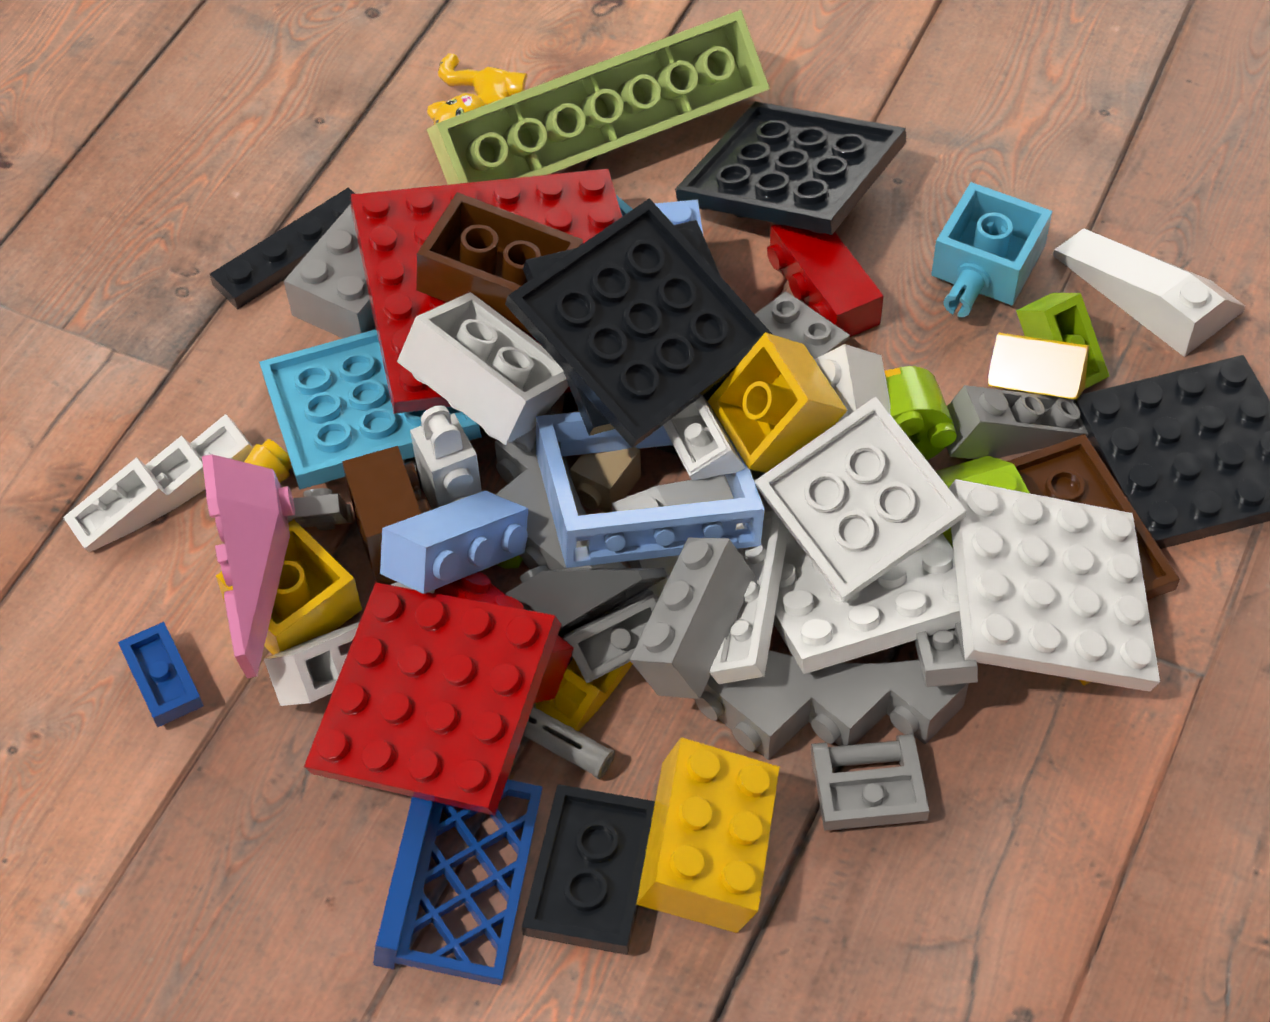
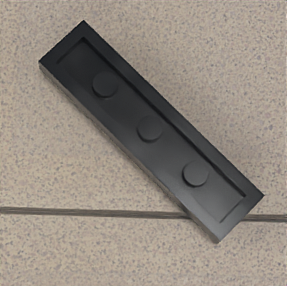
M349 187L211 272L212 285L238 310L284 281L351 204V194L355 193Z

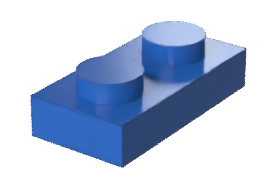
M164 622L118 642L157 728L204 707L201 697Z

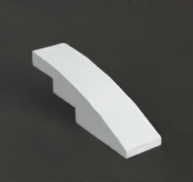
M225 414L191 443L181 435L146 465L136 457L63 518L84 549L91 552L140 529L205 490L202 456L213 454L243 462L253 449V446L237 425Z

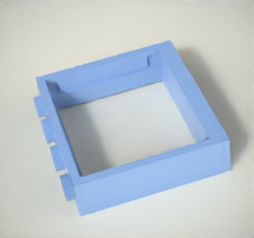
M580 412L536 416V456L566 568L680 555L688 537L729 538L736 549L761 545L765 509L750 469L746 466L735 446L734 448L745 469L736 473L725 474L734 499L578 516L562 456L610 452L632 447L616 429L589 436ZM661 426L635 447L639 449L673 444L664 426ZM743 523L744 529L736 530V524ZM587 540L586 547L576 548L577 541Z

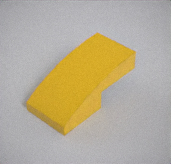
M573 658L566 668L555 699L536 703V708L579 731L608 699L626 675L632 663L630 661L586 683Z

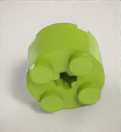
M899 367L901 374L886 378L890 399V415L924 458L929 460L956 440L957 434L935 376L930 371L921 367Z

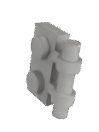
M326 488L306 490L303 492L304 497L293 498L295 515L287 516L288 523L294 519L302 528L316 526L319 531L335 529V524L353 522L351 504H346L338 493L333 494L331 489Z

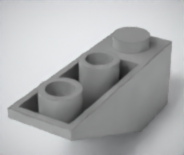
M964 385L947 406L957 434L956 440L949 446H946L950 457L978 459L989 455L1001 458L1046 448L1083 434L1086 437L1088 436V432L1080 418V411L1073 403V399Z

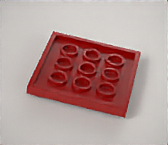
M375 582L304 768L311 774L495 815L556 642L561 622L555 615L431 592L423 594L414 589Z

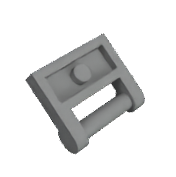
M913 734L897 735L896 741L836 747H828L827 742L811 744V762L816 779L824 831L927 821L929 808ZM899 761L901 766L833 773L832 767Z

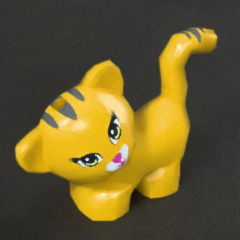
M447 54L439 64L437 75L448 86H474L476 95L463 93L447 102H435L427 107V114L434 120L433 124L435 125L436 123L525 90L527 73L508 72L494 67H486L481 71L470 69L454 71L460 60L456 54Z

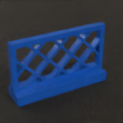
M507 779L501 799L506 796L529 800L527 812L508 824L497 809L495 815H489L499 830L478 842L463 822L479 813L478 811L463 809L457 813L451 805L412 797L375 945L374 966L394 970L395 963L501 986L542 786ZM443 810L448 816V819L439 823ZM455 826L468 845V848L446 860L436 846L435 839ZM523 827L520 841L514 832ZM506 838L517 853V860L497 871L483 850ZM432 856L437 866L428 871ZM475 856L489 877L466 890L453 871V868ZM444 874L458 896L435 909L423 892L424 885ZM513 874L511 888H509L504 879ZM495 885L506 900L507 907L504 911L487 920L473 898ZM464 904L479 926L455 939L441 917ZM421 905L426 915L417 919L419 906ZM430 923H433L447 944L433 954L409 950L413 934ZM503 923L499 938L493 928ZM485 934L497 952L494 967L471 963L462 947ZM453 953L456 959L447 958V956Z

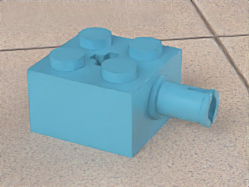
M970 182L937 238L931 276L954 284L950 293L943 301L946 310L954 315L961 302L963 305L957 317H966L971 312L972 306L979 294L1013 306L1046 246L1053 211Z

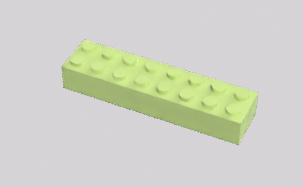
M738 10L436 123L426 130L448 185L540 176L554 173L759 94L770 88L742 10Z

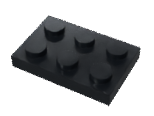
M557 784L522 923L523 936L628 955L639 906L636 903L655 801Z

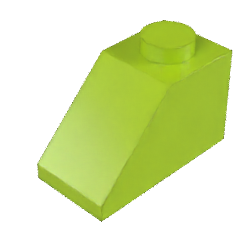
M1050 293L1016 310L1024 335L1027 337L1089 345L1085 389L1110 377L1081 293Z

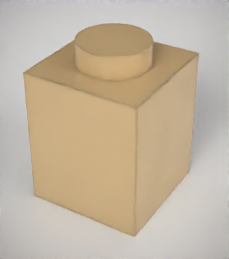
M633 447L610 452L581 454L570 469V476L581 505L592 510L599 509L605 513L612 512V503L625 498L641 477L640 449Z

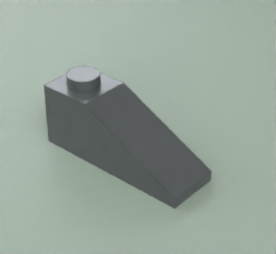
M543 565L521 575L522 583L508 591L506 595L519 600L525 610L555 615L561 622L558 636L563 639V635L611 611L667 578L668 575L664 568H567L549 570L547 565Z

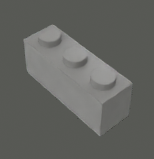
M687 538L630 658L631 663L658 696L700 699L711 675L709 673L724 638L727 639L745 600V592L750 582L754 580L755 574L729 538Z

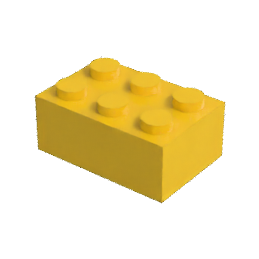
M681 737L662 762L636 905L738 933L759 910L780 766Z

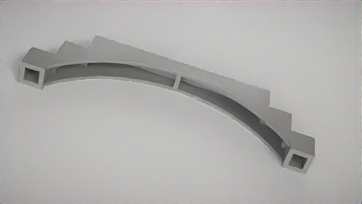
M572 392L563 393L551 410V415L568 413L576 406ZM499 440L495 441L496 469L502 479L508 483L495 495L528 508V536L525 553L520 554L523 562L530 570L543 565H547L549 570L567 569L536 456V443L531 452H527L512 443L504 445ZM562 456L578 516L587 515L572 482L567 458ZM587 540L577 541L576 548L587 546ZM615 562V563L589 565V566H580V567H571V568H626V567H625L622 563H620V562ZM646 589L645 591H643V592H641L640 594L634 596L633 598L629 599L628 601L624 602L623 604H625V603H627V602H629V601H631V600L637 598L638 596H640V595H642V594H644V593H646V592H649L650 590H649V589ZM769 650L764 677L718 684L710 675L700 699H695V702L706 717L714 721L719 719L730 728L735 739L742 747L751 752L756 750L767 760H770L808 722L811 723L814 732L823 741L829 744L836 743L838 746L855 745L887 714L890 716L893 725L905 735L913 734L922 743L926 744L964 706L969 683L954 686L926 687L919 660L882 664L839 663L803 674L793 656Z

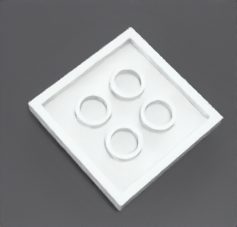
M876 396L755 480L756 488L843 603L966 517V509Z

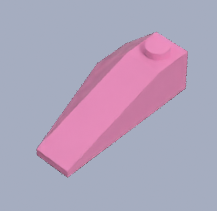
M211 454L202 456L209 515L211 518L215 517L222 543H225L215 546L217 561L221 565L226 585L228 587L233 586V590L224 592L233 651L245 676L252 678L258 675L290 538L287 516L295 515L294 501L289 486L281 487L273 469Z

